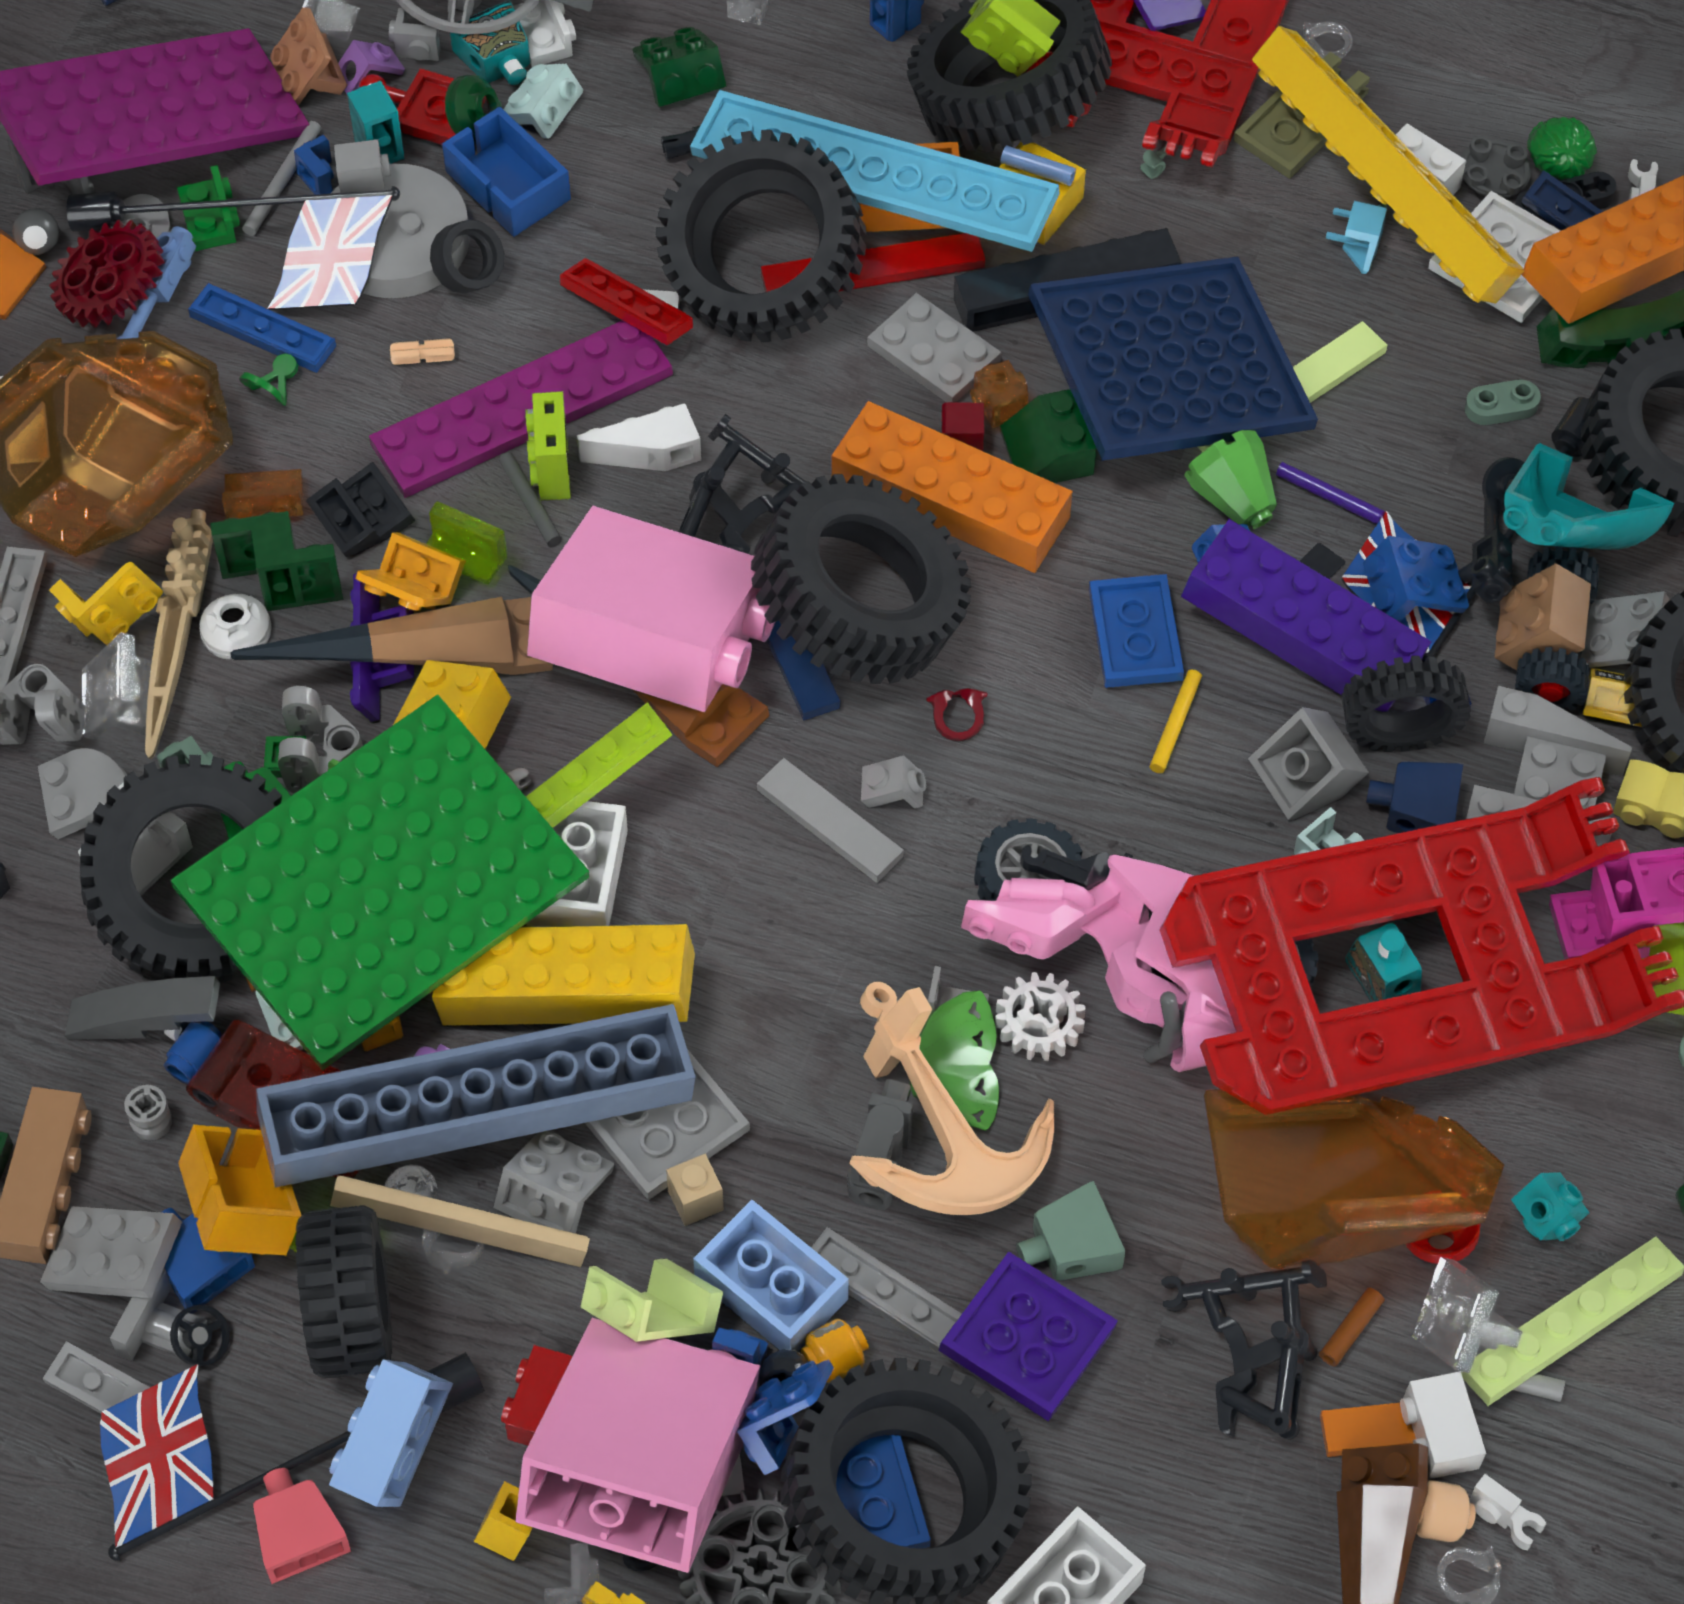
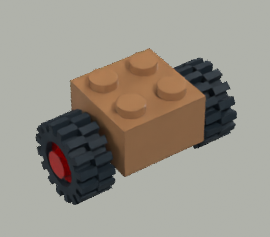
M1556 546L1555 551H1552L1550 547L1544 548L1543 554L1537 551L1533 558L1529 560L1527 579L1514 586L1500 600L1495 658L1517 670L1515 690L1538 695L1566 710V707L1570 710H1575L1577 705L1582 706L1585 703V699H1587L1590 668L1589 665H1586L1584 658L1578 659L1577 653L1585 649L1589 604H1593L1595 597H1597L1600 567L1599 564H1596L1597 560L1594 557L1588 558V553L1585 551L1578 554L1576 553L1577 548L1570 547L1569 551H1563V547Z

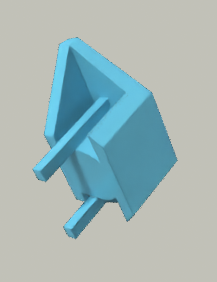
M1354 200L1351 211L1335 207L1333 210V215L1349 218L1345 235L1327 232L1326 239L1343 242V250L1360 272L1366 274L1378 251L1385 225L1387 205H1373Z

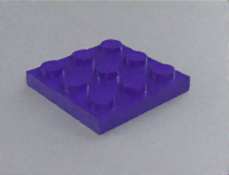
M1008 1252L941 1341L938 1351L1049 1422L1112 1334L1118 1320L1011 1252Z

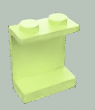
M668 1259L654 1260L647 1292L642 1293L599 1267L590 1266L581 1308L636 1342L714 1332L723 1291Z

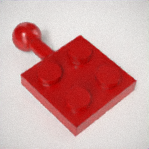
M420 68L407 91L388 86L386 81L376 74L367 75L360 81L359 88L378 81L382 82L393 103L399 104L397 110L401 133L440 145L456 135L449 125L445 112L446 92L454 78ZM484 96L483 99H482V106H483L484 102L486 101V97H485V96Z

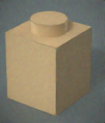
M706 1153L666 1169L668 1192L684 1226L724 1210L723 1189Z

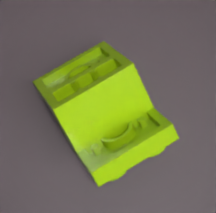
M977 0L968 12L972 16L961 33L969 39L975 48L988 53L998 61L1001 68L1007 72L1014 73L1018 77L1048 52L1054 42L1050 37L1061 21L1034 0Z

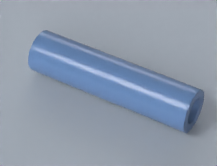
M1007 145L1001 155L1000 162L1002 164L1069 186L1075 177L1076 168Z

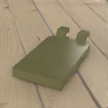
M1330 51L1323 60L1340 75L1341 70L1337 67L1341 64L1342 59ZM1358 70L1345 83L1363 99L1369 92V88L1366 85L1369 83L1370 77ZM1278 89L1234 132V142L1288 179H1291L1325 145L1327 139L1321 133H1316L1306 126L1302 120L1305 116L1299 109L1295 110L1288 106L1280 97L1283 92Z

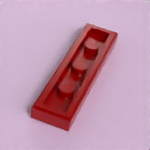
M584 258L560 274L561 286L665 345H669L693 328V317L587 258Z

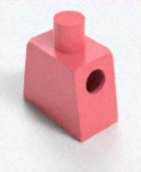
M287 1468L275 1469L263 1477L269 1495L256 1500L253 1503L263 1563L271 1584L351 1552L343 1527L313 1480H305L294 1485Z

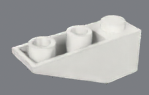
M685 403L674 407H664L651 414L637 418H627L620 423L604 428H594L586 433L577 435L578 456L580 462L668 471L701 461L700 436Z

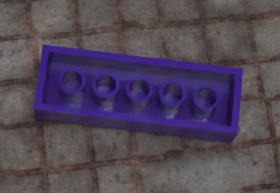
M1231 519L1226 522L1191 572L1181 595L1183 599L1340 695L1344 693L1346 683L1351 684L1350 678L1355 674L1362 676V670L1369 666L1376 671V663L1385 660L1388 666L1394 665V658L1403 657V663L1410 662L1411 656H1420L1422 660L1432 642ZM1395 700L1387 702L1375 710L1388 712Z

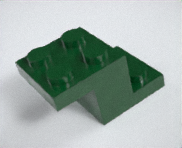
M289 511L279 513L267 512L259 516L239 519L228 518L223 521L210 523L222 579L258 574L267 612L344 600L334 545L313 544L306 548L296 549Z

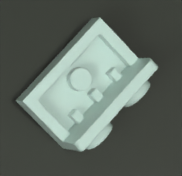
M538 64L527 72L526 79L518 90L509 97L508 103L503 110L519 125L533 124L543 139H549L581 96L583 88L567 64Z

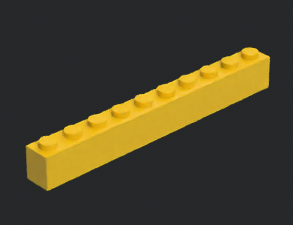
M1278 26L1251 59L1261 69L1258 73L1265 82L1271 86H1277L1283 92L1280 96L1281 99L1291 108L1299 109L1305 116L1302 120L1306 126L1316 133H1321L1327 139L1325 142L1326 147L1335 155L1343 156L1350 163L1347 166L1348 170L1358 179L1366 180L1372 187L1370 193L1379 202L1385 205L1388 204L1395 211L1393 214L1394 219L1403 227L1411 228L1418 235L1416 242L1429 253L1434 252L1441 260L1439 266L1453 278L1457 277L1464 284L1462 290L1469 298L1477 303L1485 301L1496 304L1525 271L1523 267L1297 31Z

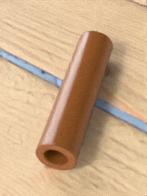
M1373 1288L1365 1290L1319 1352V1356L1324 1362L1336 1367L1385 1301L1384 1297Z

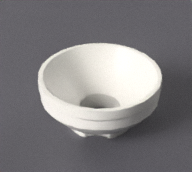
M229 594L217 598L205 608L199 624L200 636L204 646L215 656L234 660L231 658L233 650L266 644L272 630L270 616L265 606L259 600L245 594ZM230 608H238L244 612L243 617L237 622L228 623L221 618L222 614Z

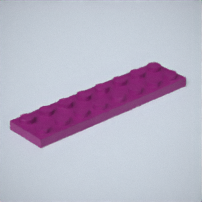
M622 320L369 435L370 445L403 497L407 498L528 441L526 409H533L532 393L563 391L566 424L672 376V365L650 335Z

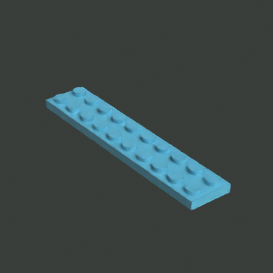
M722 90L718 91L690 145L693 156L707 159L708 157L703 148L712 144L718 152L724 149L721 139L729 135L732 136L736 144L742 143L741 132L752 131L757 141L761 140V130H772L778 141L781 132L792 134L797 144L800 138H803L811 143L814 150L820 148L825 152L830 162L833 160L856 196L855 199L858 203L1030 252L1033 251L1060 194L1059 184Z

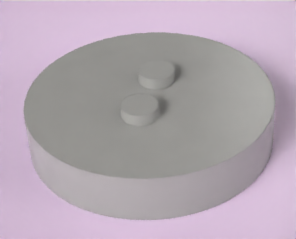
M389 164L391 176L384 177L385 190H391L392 186H395L400 190V197L396 201L392 200L379 231L370 277L363 294L381 298H405L425 293L441 285L433 273L430 262L431 244L436 234L444 227L468 220L461 194L450 181L440 174L416 165ZM339 185L332 193H340ZM468 235L458 236L452 244L451 256L457 270L464 261L469 248L470 237Z

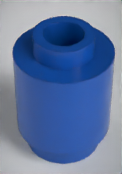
M201 1021L200 1023L190 1022L167 1052L166 1056L168 1059L164 1063V1068L174 1078L185 1084H191L194 1079H200L211 1065L210 1059L215 1052H220L224 1047L220 1039L222 1036L221 1032L207 1021Z

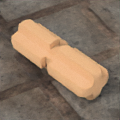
M450 338L424 340V344H419V341L396 342L390 345V358L394 365L421 363L420 359H426V363L452 361L455 357L454 343Z

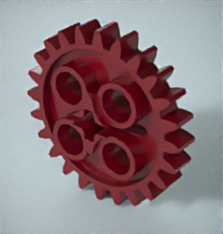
M117 220L111 229L107 223H104L101 232L97 233L92 228L90 229L88 239L77 238L79 244L77 248L68 247L66 249L69 257L58 259L57 262L61 265L62 269L52 272L56 281L49 284V287L54 291L50 297L56 303V308L72 324L77 321L81 327H85L90 322L94 328H97L101 319H103L107 325H110L113 316L116 314L121 319H124L125 310L128 307L136 311L137 305L135 302L138 299L147 300L148 296L145 291L157 287L152 279L163 274L158 266L165 263V260L160 255L164 251L158 244L159 241L143 224L136 226L130 220L124 226L120 220Z

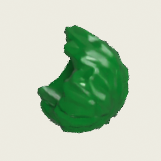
M1575 117L1549 118L1545 122L1541 121L1532 129L1527 140V149L1530 152L1535 167L1540 172L1546 171L1559 181L1584 175L1586 170L1592 167L1594 155L1597 153L1592 133L1584 123L1576 120Z

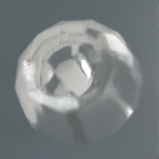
M410 1164L400 1167L391 1173L385 1182V1187L433 1199L438 1197V1187L434 1176L421 1166Z

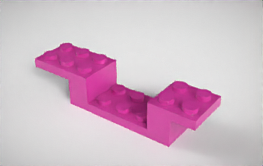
M1684 847L1629 853L1620 859L1607 861L1593 867L1590 890L1551 894L1549 907L1564 959L1582 956L1639 929L1684 922ZM1650 947L1638 948L1641 958L1649 956Z

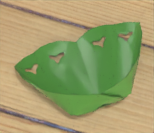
M980 990L963 992L940 1005L929 1015L920 1033L921 1042L919 1049L968 1124L986 1131L995 1119L999 1101L998 1079L989 1063L996 1046V1026L985 995ZM973 1002H976V1011L980 1014L979 1019L968 1012L972 1008ZM980 1031H983V1035L980 1037L982 1046L979 1047L973 1037L978 1035ZM981 1079L984 1080L983 1090L986 1092L985 1096L975 1090ZM909 1080L913 1097L919 1099ZM983 1110L984 1113L980 1116L981 1121L977 1122V1119L972 1114Z

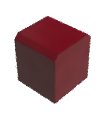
M945 402L942 404L941 433L983 451L984 403Z

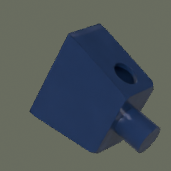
M1400 762L1397 764L1393 783L1376 780L1369 781L1366 803L1389 807L1386 828L1395 833L1455 822L1463 764Z

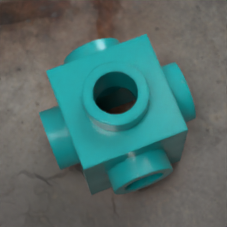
M1560 1172L1538 1174L1511 1199L1524 1217L1522 1221L1525 1228L1534 1237L1539 1238V1240H1567L1581 1228L1579 1222L1590 1213L1582 1203L1583 1196L1581 1192L1571 1182L1566 1181Z

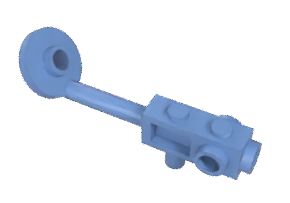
M173 227L171 232H162L156 238L164 251L160 255L165 260V263L158 266L163 274L152 279L157 287L145 291L148 299H140L137 310L134 311L122 336L120 335L117 339L138 338L155 303L169 302L183 273L190 267L191 257L197 247L192 241V234L185 228Z

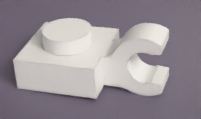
M1632 160L1628 178L1636 187H1631L1629 200L1655 188L1658 172L1657 162H1652L1650 171L1642 172L1637 168L1638 161Z
M1484 1474L1474 1487L1469 1502L1474 1504L1476 1513L1491 1524L1497 1523L1504 1529L1509 1526L1511 1538L1519 1548L1528 1551L1533 1542L1529 1536L1523 1533V1527L1530 1526L1539 1533L1545 1528L1546 1522L1540 1515L1520 1506L1521 1499L1488 1475Z

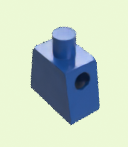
M167 1208L161 1212L174 1213L182 1221L164 1269L184 1309L194 1305H205L255 1267L251 1253L204 1250L196 1224L198 1218H194V1214L183 1220L174 1208ZM193 1310V1311H191V1312H189V1313H190V1314H193V1313L196 1312L197 1310Z

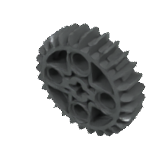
M762 1488L758 1489L756 1500L750 1501L746 1492L742 1490L740 1492V1503L735 1505L728 1496H725L724 1511L719 1512L717 1509L715 1510L689 1572L686 1573L678 1570V1577L685 1580L679 1585L680 1594L682 1596H690L686 1599L685 1604H715L706 1586L733 1592L730 1604H776V1601L786 1604H836L835 1598L831 1595H840L842 1584L841 1581H837L833 1587L824 1580L829 1569L824 1562L814 1570L806 1561L809 1554L788 1551L791 1542V1531H797L799 1525L787 1528L784 1515L790 1504L781 1505V1491L777 1490L772 1500H765ZM750 1522L745 1541L721 1536L727 1530L737 1525ZM768 1523L777 1524L782 1528V1531L774 1536L764 1535L759 1530ZM713 1556H722L728 1560V1564L720 1569H713L706 1564V1561ZM760 1566L767 1567L762 1577L754 1575V1573L758 1572ZM801 1574H808L813 1576L816 1582L809 1587H799L793 1580Z

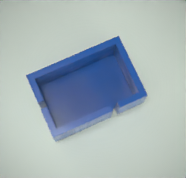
M500 106L474 123L478 152L476 155L473 131L469 127L442 143L446 173L488 213L492 211L493 218L513 237L571 200L568 170Z

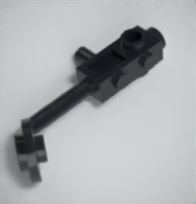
M1504 457L1496 460L1485 472L1482 481V491L1485 498L1484 537L1472 544V562L1458 570V574L1463 582L1468 583L1472 580V590L1487 604L1499 602L1514 586V581L1512 580V543L1500 532V510L1505 511L1504 498L1507 483L1515 478L1525 463L1514 457Z

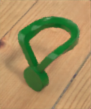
M281 354L274 359V371L261 378L248 372L242 373L239 380L245 387L252 390L262 387L271 393L278 403L286 406V379L294 377L298 371V363L292 355ZM277 378L278 390L274 386L269 384Z

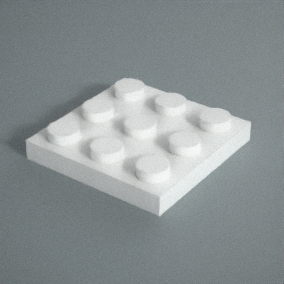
M1490 191L1471 213L1523 268L1533 243L1560 231L1493 191ZM1434 254L1430 259L1428 269L1463 288L1464 284L1457 277L1453 278L1442 270L1439 266L1441 260ZM1520 275L1496 304L1486 303L1522 323L1543 297Z

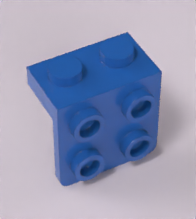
M1388 536L1363 561L1376 608L1399 622L1416 606L1463 613L1469 607L1453 552L1446 545Z
M825 1360L819 1364H816L815 1361H809L798 1367L791 1377L781 1382L778 1378L771 1379L756 1390V1397L753 1403L746 1408V1415L737 1433L743 1440L744 1450L748 1458L758 1464L764 1475L780 1468L799 1427L792 1415L813 1405L818 1400L834 1369L830 1360Z

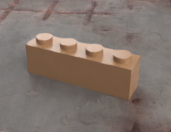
M39 1087L31 1088L0 1199V1258L47 1264L50 1251L55 1250L61 1233L60 1225H58L61 1211H67L70 1204L71 1187L68 1185L71 1173H77L81 1163L80 1140L82 1135L88 1134L91 1126V1110H87L81 1093Z

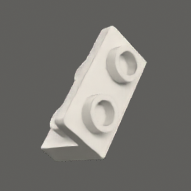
M540 0L537 6L520 20L528 39L530 64L532 67L573 56L571 41L576 40V33L571 19L565 20L563 16L565 14L563 3L553 0ZM522 4L514 5L513 7L516 10Z

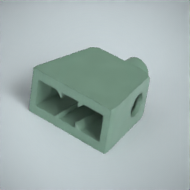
M1094 1181L1081 1186L1038 1210L1034 1214L1033 1222L1035 1237L1016 1243L1020 1259L1029 1265L1046 1261L1054 1279L1058 1281L1122 1269L1124 1264V1246Z

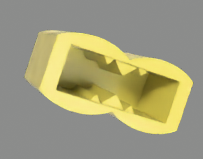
M1630 760L1613 813L1630 825H1652L1668 837H1684V774L1669 772L1649 762Z

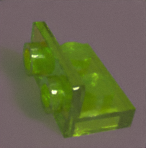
M436 501L429 511L432 535L426 544L465 560L462 574L481 583L489 584L508 557L504 530Z

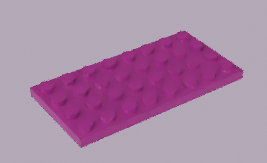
M249 28L0 71V121L38 186L300 137L303 130L310 125L290 92L284 91L282 79Z

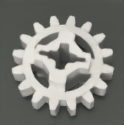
M1033 972L1031 982L1026 983L1021 977H1017L1015 990L1008 986L1004 987L1003 999H998L996 1003V1013L998 1014L996 1015L995 1026L1002 1029L1000 1035L1002 1042L1013 1040L1011 1052L1015 1054L1023 1048L1027 1050L1028 1060L1034 1057L1035 1052H1039L1044 1061H1049L1050 1051L1055 1050L1062 1057L1065 1055V1043L1073 1047L1077 1045L1078 1034L1084 1031L1085 1005L1079 1004V991L1068 993L1069 981L1065 979L1057 985L1054 983V974L1051 973L1048 974L1045 981H1040L1037 973ZM1020 1003L1021 1010L1017 1011V1017L1013 1018V1011ZM1067 1015L1068 1021L1061 1030L1059 1023L1063 1022V1017Z

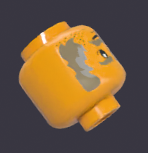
M834 1319L807 1334L805 1347L801 1348V1354L808 1361H815L816 1364L830 1360L834 1367L827 1383H830L837 1376L844 1379L851 1368L858 1365L863 1368L865 1363L863 1351L869 1349V1346L859 1326L856 1325L851 1328L844 1320Z

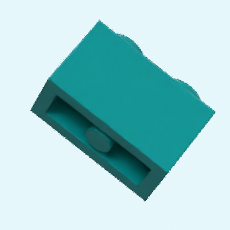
M378 81L348 92L347 97L354 141L378 140L380 153L388 154L389 164L405 159L398 110L382 82Z

